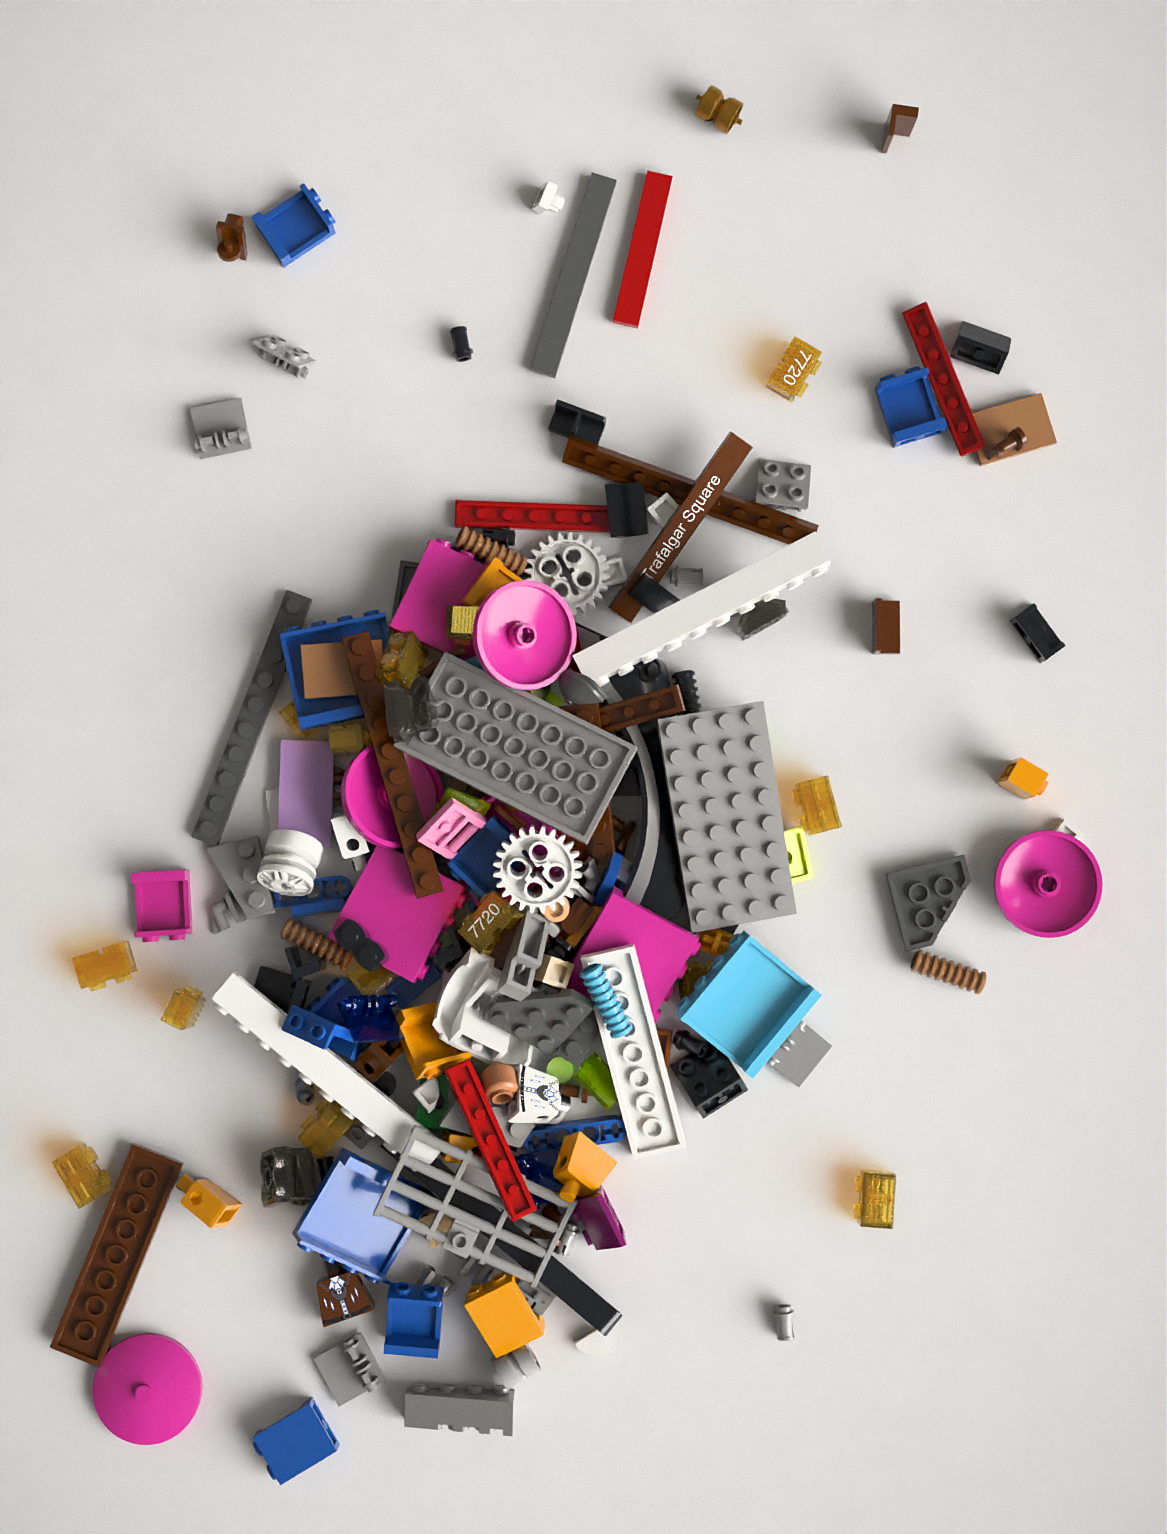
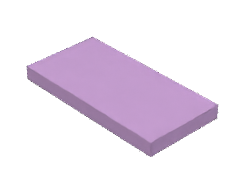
M281 740L278 830L288 829L308 834L317 839L322 844V847L331 848L334 741Z

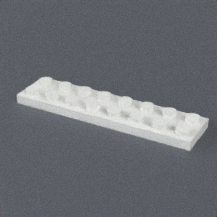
M634 943L581 955L583 969L591 964L601 963L603 967L601 971H605V978L609 979V986H612L614 989L612 993H616L618 997L616 1001H620V1008L624 1009V1015H627L629 1018L628 1023H631L633 1026L626 1035L620 1038H611L609 1035L611 1031L606 1029L607 1023H603V1016L599 1015V1008H596L594 1005L597 1023L633 1158L638 1159L686 1148L680 1118Z

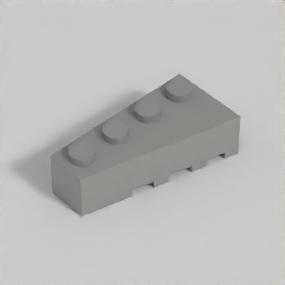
M422 1383L412 1384V1387H407L405 1393L404 1427L439 1430L442 1429V1425H448L449 1430L463 1432L469 1430L470 1427H475L479 1434H491V1431L498 1429L503 1430V1436H513L515 1390H509L504 1385L493 1386V1389H482L480 1385H467L466 1389H456L455 1385L442 1384L439 1385V1388H428L427 1384Z

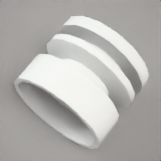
M280 829L270 832L264 849L265 857L261 860V867L257 874L259 883L283 895L304 896L310 894L314 885L313 881L316 878L315 869H317L323 852L322 844L314 837L295 830Z

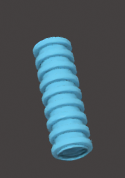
M601 963L591 964L585 967L579 975L582 979H585L583 983L585 986H588V993H592L591 999L596 1001L594 1005L596 1008H599L598 1013L600 1016H603V1023H607L606 1029L611 1031L609 1033L610 1037L620 1038L629 1033L633 1026L631 1023H628L629 1018L627 1015H624V1009L620 1008V1001H616L618 997L616 993H612L614 989L612 986H609L610 981L608 978H605V971H601L603 968Z

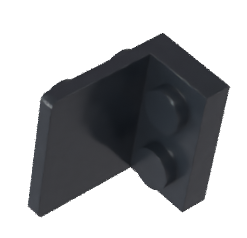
M261 966L254 987L288 1014L292 1005L304 1008L312 981L304 978L294 980L292 974Z
M709 1041L707 1042V1052L702 1058L689 1053L671 1065V1069L703 1119L748 1091L729 1058Z

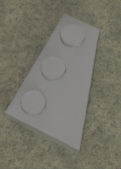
M258 836L206 849L248 919L275 913L270 889L264 887L257 879L258 870L261 867L260 863L263 859Z
M455 1098L438 1125L472 1135ZM488 1100L508 1145L520 1148L535 1125L533 1123L508 1122V1106L505 1104H495Z

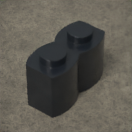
M346 919L333 932L337 942L346 950L352 951L355 960L364 969L377 972L389 960V955L380 943L371 940L368 931L360 923Z

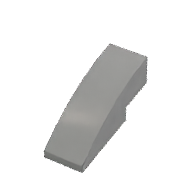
M528 909L525 911L507 954L497 992L520 1002L531 994L535 972L542 963L551 923L544 916L535 912L531 914Z

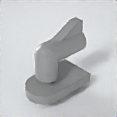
M589 857L579 867V871L587 878L583 887L594 892L602 878L597 872L595 860ZM580 885L578 889L570 888L575 895H578L590 904L595 900Z
M230 889L224 892L225 898L210 906V912L213 917V934L230 928L224 911L230 909L236 923L248 919Z
M425 1264L421 1276L415 1285L429 1284L436 1274L434 1267ZM446 1276L437 1285V1287H444V1297L457 1291L459 1288L457 1284Z

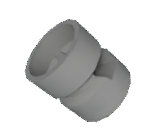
M528 1343L497 1359L495 1356L491 1358L500 1380L507 1389L520 1383L522 1375L528 1378L541 1370L540 1364Z

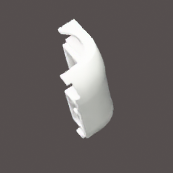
M471 947L452 969L441 989L432 1026L440 1034L439 1039L465 1053L470 1052L471 1056L487 1064L502 1062L511 1067H517L519 1064L528 1066L531 1062L534 1046L482 1019L484 1010L496 996L504 995L497 992L502 971L493 967L494 958ZM540 983L537 988L532 987L531 992L545 991L546 995L561 993L543 983Z

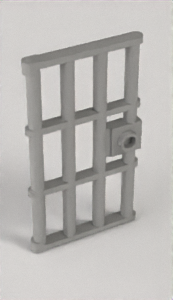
M414 1125L409 1139L374 1209L373 1216L378 1217L380 1215L424 1235L425 1239L429 1241L433 1239L442 1243V1248L466 1259L469 1255L477 1259L478 1263L482 1265L484 1263L489 1264L530 1283V1287L536 1288L565 1225L577 1205L578 1199L575 1198L574 1202L571 1203L564 1201L559 1196V1193L526 1179V1175L522 1174L530 1193L565 1208L558 1223L534 1212L521 1218L553 1233L547 1248L502 1228L508 1214L499 1196L461 1179L467 1164L489 1174L483 1158L472 1154L473 1151L470 1149L465 1151L424 1132V1128ZM415 1140L460 1160L461 1163L455 1175L453 1176L410 1156L409 1153ZM403 1165L448 1185L449 1187L443 1200H439L398 1181L397 1177ZM455 1189L501 1209L502 1211L496 1224L494 1225L450 1205L449 1202ZM391 1190L436 1210L437 1212L431 1225H427L384 1205ZM443 1214L454 1218L447 1233L437 1229ZM479 1231L490 1235L484 1249L473 1245ZM496 1238L540 1257L541 1260L535 1273L491 1254L490 1251Z

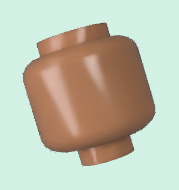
M493 1062L481 1073L483 1090L487 1099L493 1103H508L517 1094L518 1083L516 1073L510 1065L502 1062Z

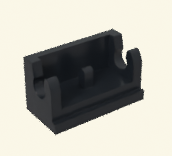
M1035 603L1010 620L1013 627L1040 663L1046 661L1066 646L1064 642L1060 641L1041 615Z

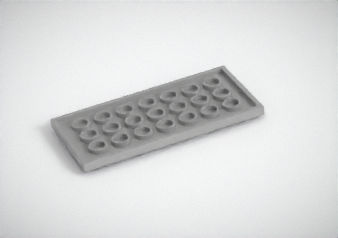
M444 652L394 744V747L586 845L637 751V746L524 690L505 687L492 679L485 671L447 652Z
M764 701L656 719L690 932H700L797 914Z

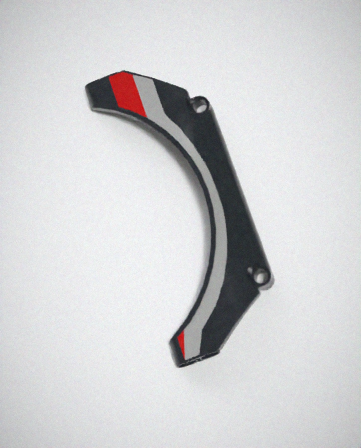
M575 622L577 639L574 654L608 637ZM572 658L568 668L581 674L574 658ZM654 659L646 664L641 661L633 665L634 669L623 676H619L617 673L609 677L610 682L600 687L608 695V699H605L602 704L605 706L671 686L666 664L659 659ZM655 663L658 667V672L655 676L650 677L648 667ZM676 713L665 717L676 716ZM655 719L620 729L626 741L637 746V751L633 758L639 776L642 796L640 843L633 868L622 891L623 896L670 921L686 903Z

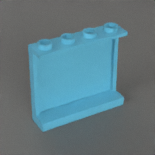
M743 931L731 939L729 949L724 955H719L713 961L710 972L697 980L694 985L695 990L689 997L685 996L679 1002L675 1014L682 1022L688 1024L740 1066L751 1078H754L822 995L747 932Z

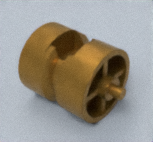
M713 85L707 89L703 96L699 94L696 96L695 99L699 101L695 116L704 122H710L714 119L716 129L725 134H728L736 123L742 124L743 120L739 118V114L744 103L730 97L724 100L722 91Z

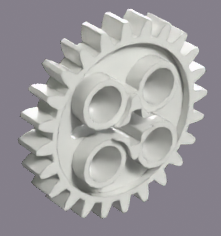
M572 532L569 533L567 539H563L562 534L558 533L557 541L548 536L549 544L547 546L539 542L540 552L532 549L531 552L535 559H527V564L532 568L524 569L525 575L531 577L526 580L540 582L553 590L560 587L567 589V595L562 598L569 606L573 617L576 618V610L579 609L585 615L587 605L593 609L596 608L594 599L598 601L603 600L599 592L608 591V587L603 582H609L610 576L603 573L610 570L609 565H601L607 560L606 555L598 556L601 548L598 546L592 549V539L583 543L582 534H580L577 540H573ZM576 553L581 558L577 563H570L567 561V557L570 554ZM557 555L561 556L567 572L571 574L572 582L579 593L577 596H574L567 578L563 577L562 568L556 559ZM549 564L557 567L553 574H545L543 568ZM584 576L592 580L591 584L585 587L578 584V580Z
M532 824L529 833H526L525 829L521 827L519 829L520 836L518 837L514 833H510L511 843L503 840L501 845L505 851L497 850L496 855L502 859L494 860L493 866L500 868V870L495 871L493 877L501 878L497 882L496 887H505L502 897L511 895L510 905L519 901V910L521 911L526 905L530 906L531 914H533L535 907H539L541 913L544 914L548 905L555 911L557 901L564 906L566 904L564 896L573 898L574 893L570 888H579V883L574 879L581 878L582 872L575 869L582 866V861L574 859L579 856L580 852L579 850H570L574 845L573 841L564 843L566 834L563 833L559 837L555 836V828L550 833H547L545 825H542L540 831H536L535 826ZM538 844L544 845L548 853L544 856H538L534 853L533 847ZM522 850H526L529 853L531 860L522 853ZM514 861H521L525 864L526 869L522 872H517L513 870L511 864ZM533 863L537 867L543 866L542 874L539 871L535 873L532 871ZM554 866H559L564 870V875L554 877L551 875L550 869ZM543 876L553 884V888L548 887ZM536 882L542 886L543 890L540 893H532L528 885Z

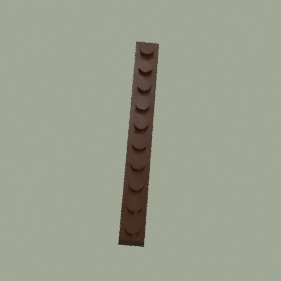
M571 435L562 462L621 484L642 482L645 493L660 498L667 492L678 505L695 482L693 479ZM722 491L706 514L789 545L815 531L817 532L819 526L726 491Z
M369 632L344 637L341 639L416 899L443 892L432 849L417 840L416 834L425 824L404 752L394 747L399 735Z

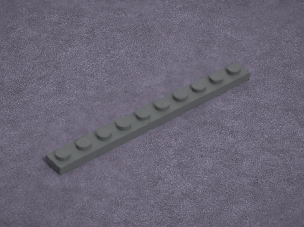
M289 590L285 592L191 836L195 839L214 846L219 845L287 668L280 634L285 633L284 629L293 626H300V629H302L312 603V599Z

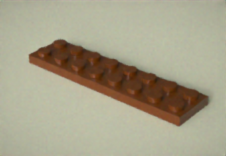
M136 1143L132 1144L49 1348L96 1367H101L184 1164L183 1162Z

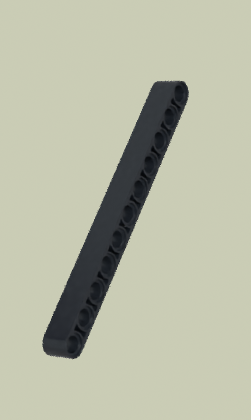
M383 1141L380 1147L398 1161L401 1154L398 1151L396 1154L391 1153L383 1146ZM437 1158L430 1164L453 1176L455 1175L452 1170ZM403 1165L441 1199L444 1198L449 1187L448 1185L418 1171L415 1172ZM455 1189L449 1202L450 1205L494 1225L501 1213L496 1207ZM506 1218L502 1226L503 1229L538 1244L516 1224L511 1222L509 1218ZM480 1231V1232H482L486 1237L489 1238V1236H490L489 1234H487V1233H485V1232H483V1231ZM496 1238L495 1244L523 1268L535 1273L541 1260L540 1257ZM551 1255L539 1281L606 1337L623 1315Z

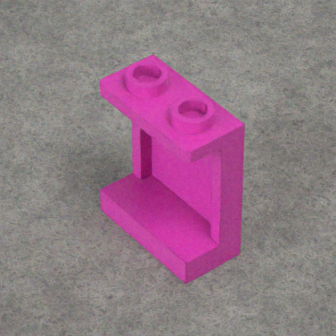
M190 870L131 873V884H135L137 932H134V937H142V942L159 941L158 936L169 935V941L185 940V934H193Z

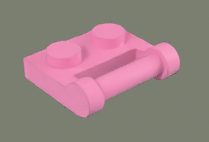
M451 797L416 834L417 840L451 860L458 854L457 850L479 828L482 829L488 820L482 813L473 811ZM469 821L470 823L450 843H448Z

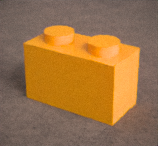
M1019 757L1009 761L997 784L1022 799L1033 798L1037 794L1040 796L1046 789L1048 782L1045 779L1049 773Z

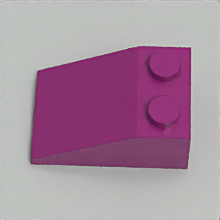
M602 1184L593 1194L584 1197L576 1196L578 1201L572 1213L576 1221L582 1220L586 1228L582 1233L589 1246L593 1244L597 1251L627 1245L625 1231Z

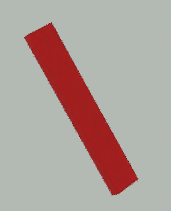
M647 170L613 317V323L637 329L639 327L673 176Z
M923 302L902 312L924 368L928 367L929 381L960 456L964 457L986 447L928 303Z
M455 500V528L467 526L468 528L483 529V527L506 530L507 527H510L511 530L610 533L607 505Z
M470 1058L444 1069L446 1078L510 1221L514 1222L536 1211V1205Z

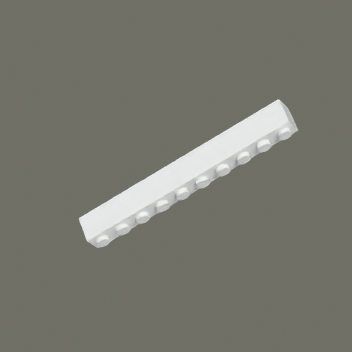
M815 531L574 654L573 658L581 674L590 677L602 687L610 682L609 677L617 673L619 676H623L634 669L633 665L641 661L646 664L656 659L658 652L667 649L668 652L680 647L682 645L681 641L690 636L692 639L702 636L706 633L705 628L713 624L716 627L721 626L731 620L729 616L740 612V614L749 612L755 608L754 603L762 599L768 602L779 596L778 591L786 587L789 590L798 587L803 583V578L811 574L813 577H817L825 573L831 560Z
M232 973L211 998L216 1002L213 1006L225 1016L229 1013L237 1019L235 1024L246 1033L251 1031L258 1036L256 1041L263 1048L275 1050L279 1054L277 1059L288 1068L292 1065L300 1071L298 1076L309 1085L314 1082L320 1087L319 1093L331 1103L333 1100H336L343 1107L340 1110L352 1120L356 1117L364 1123L361 1127L369 1135L374 1137L377 1134L384 1140L383 1146L391 1153L396 1154L397 1151L400 1154L402 1153L414 1125L424 1128V1132L435 1136L329 1048L323 1050L282 1031V1026L288 1014L238 973ZM415 1140L409 1155L430 1165L440 1151Z

